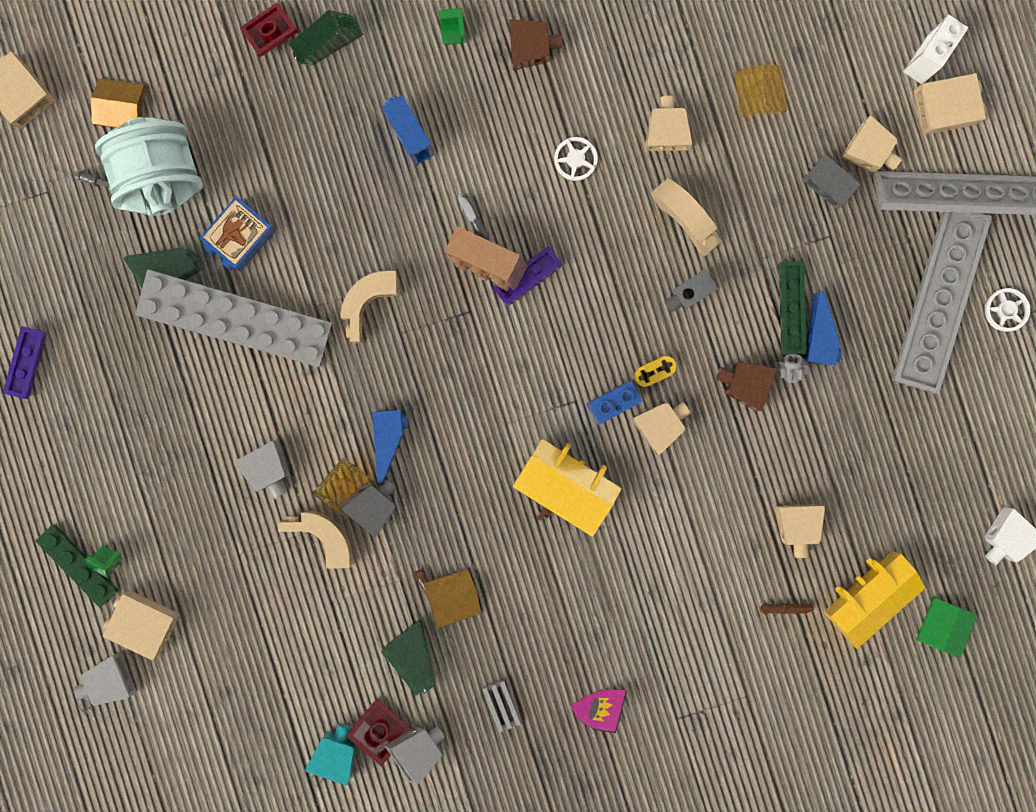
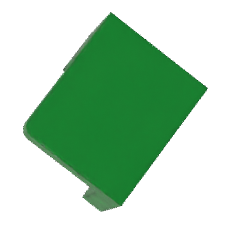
M462 8L438 10L443 45L466 43Z
M104 545L98 549L93 557L88 555L86 558L87 565L106 578L110 576L122 561L119 551L113 552Z

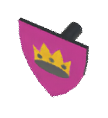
M603 690L580 699L571 708L584 725L594 730L616 733L627 691Z

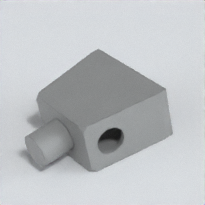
M278 440L271 441L234 461L235 466L256 492L267 488L273 499L286 493L280 480L288 477L289 472Z
M121 651L81 675L83 684L74 687L75 697L78 700L89 697L93 706L127 699L137 692Z
M437 726L429 733L423 728L416 727L388 743L385 748L407 780L414 785H418L441 758L442 754L436 745L445 736Z

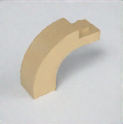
M667 178L651 192L659 208L673 217L682 226L700 254L706 256L721 242L720 237L715 231L717 227L700 204L680 185Z
M380 271L369 274L356 282L347 293L342 304L340 319L344 321L350 320V324H346V336L350 338V342L363 343L362 317L365 308L370 302L380 297H399L398 273L396 271Z
M304 511L301 513V520H299V516H287L285 521L278 522V532L302 531L317 536L325 548L326 569L350 568L353 565L350 540L344 529L329 516L319 512Z

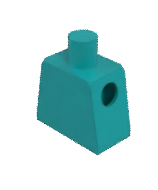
M339 723L335 734L326 732L309 761L305 772L347 786L352 776L356 745L346 737L351 727Z

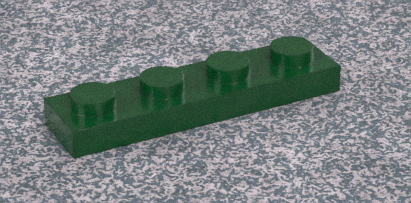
M804 261L780 262L781 355L806 354Z
M56 524L51 525L35 540L99 608L119 591L108 578L87 565V556Z

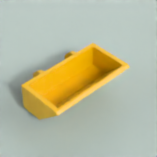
M542 439L512 487L593 537L615 503L622 488L603 477L607 466L602 465L600 470L595 472L585 466L583 460L577 461L567 455L571 447L570 443L567 442L563 450H559Z
M891 551L879 563L871 558L866 560L871 570L862 578L858 575L855 578L857 582L847 591L837 586L835 591L840 597L824 611L826 616L856 649L863 645L925 589L917 571L900 553Z

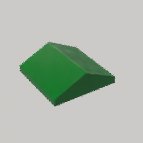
M933 597L916 640L961 658L977 615Z

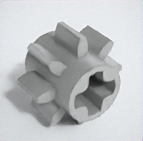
M789 354L783 357V362H778V372L781 373L780 378H784L789 383H796L802 380L803 375L808 373V365L805 364V359H802L797 354Z

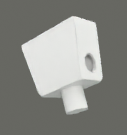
M1004 507L985 535V540L993 546L985 557L994 565H997L1004 557L1009 561L1019 562L1036 549V528L1015 509Z

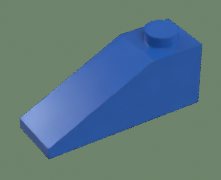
M818 292L813 297L806 338V354L803 355V359H805L806 363L829 367L836 366V362L840 361L842 352L839 348L840 341L825 292Z
M403 410L372 412L377 482H383L386 479L404 436V429L408 428L407 415H403Z

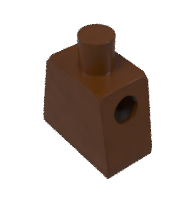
M509 19L513 71L549 62L550 49H562V34L548 35L546 22Z
M738 362L735 363L733 371L720 367L716 380L728 384L725 390L726 395L754 411H762L777 369Z

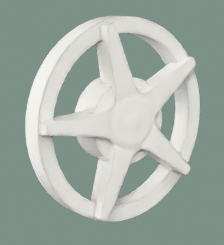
M568 138L556 149L554 156L555 167L559 174L568 180H584L596 168L597 152L594 146L584 138ZM570 142H581L587 146L582 150L574 149ZM567 144L570 152L567 157L558 159L560 150ZM589 148L594 157L593 165L585 160L584 154ZM559 163H567L572 168L571 176L562 171ZM582 166L590 168L586 174L574 177L576 169Z
M1012 288L1001 289L991 294L984 308L989 324L1003 332H1010L1021 328L1027 322L1030 315V305L1027 298L1020 291ZM1004 292L1013 293L1020 300L1016 302L1007 300ZM1000 294L1001 303L998 307L990 308L992 300ZM1022 302L1025 308L1023 319L1017 315V306ZM990 311L997 312L1000 317L999 324L994 322ZM1012 318L1019 323L1012 328L1003 327L1007 319Z

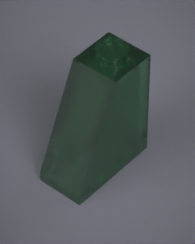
M328 10L290 42L289 45L293 50L294 58L300 64L313 66L364 34L352 15Z
M185 248L128 255L123 258L141 287H143L147 270H153L184 280H188L202 271L198 265L201 261L194 251L190 252Z
M419 618L381 650V653L415 695H418L421 691L423 694L427 693L434 686L433 682L436 678L423 622Z

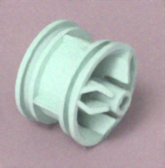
M137 117L122 123L96 142L95 150L101 157L110 191L113 195L111 203L114 208L154 216L165 215L177 209L202 189L203 182L197 176L186 138L188 132L185 125L175 121Z

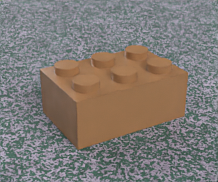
M458 226L445 250V253L450 257L449 261L454 263V266L466 272L469 268L470 271L475 273V276L487 281L490 278L491 281L496 283V286L506 291L509 288L516 291L528 267L521 255Z

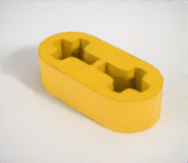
M669 356L658 358L639 367L634 373V381L640 387H647L674 374L676 362ZM664 360L665 363L670 362L669 373H666L665 370L657 373L656 368L662 366L661 361ZM643 370L645 373L653 371L654 375L648 377L649 382L646 383L644 380H639L638 377L641 376L640 371Z

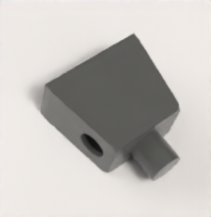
M705 268L673 289L675 295L664 301L671 313L682 306L688 309L716 291L718 287ZM691 289L694 295L689 299L684 298L683 292Z
M387 478L378 488L368 481L340 503L341 510L375 538L395 508V504L389 496L397 487Z

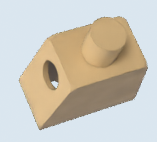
M662 96L660 98L661 108L652 109L650 114L645 151H689L692 146V139L686 109L675 108L674 96Z
M869 116L862 122L840 157L844 161L871 172L879 170L883 164L895 170L902 160L901 157L892 152L898 142L897 138L872 116Z
M665 402L634 416L631 420L654 453L660 455L685 431V427L680 420L691 413L683 402L673 409Z
M820 504L775 506L782 543L794 545L795 558L809 557L808 544L820 543L825 506Z

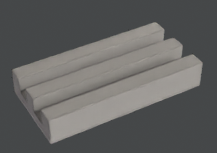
M504 679L482 687L499 733L505 729L512 728V726L521 724ZM501 686L514 719L512 721L509 720L497 687ZM489 690H493L505 721L504 724H501Z

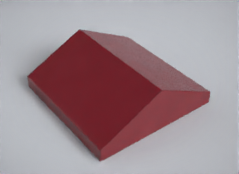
M278 2L240 27L259 57H262L298 32Z
M376 699L357 720L346 737L382 767L391 756L385 746L409 732L411 728L382 702Z

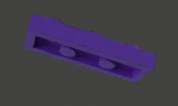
M549 246L526 262L528 267L516 291L511 288L506 291L496 285L493 287L507 307L563 266Z
M21 326L3 389L4 394L29 399L46 340V332Z

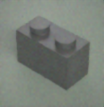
M825 154L804 176L802 181L837 210L845 204L861 184L852 172L845 171L839 166L840 163L836 158Z

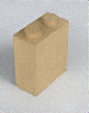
M11 51L0 57V112L10 124L21 130L56 100L25 62Z
M977 73L924 83L914 90L923 135L977 125L986 119L987 109L985 103L982 102V85L977 78Z
M132 591L120 594L114 602L113 607L115 610L113 615H110L104 623L103 628L105 631L102 637L152 661L161 656L180 614Z

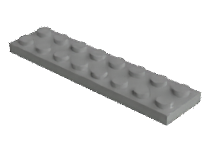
M875 171L873 176L880 210L1036 215L1035 176Z
M942 212L892 381L933 394L940 393L992 216L982 213Z
M147 270L135 314L316 367L321 365L332 322L153 270Z

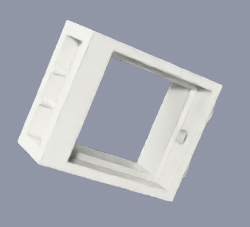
M947 15L928 33L903 72L920 84H923L943 67L968 27L952 16Z

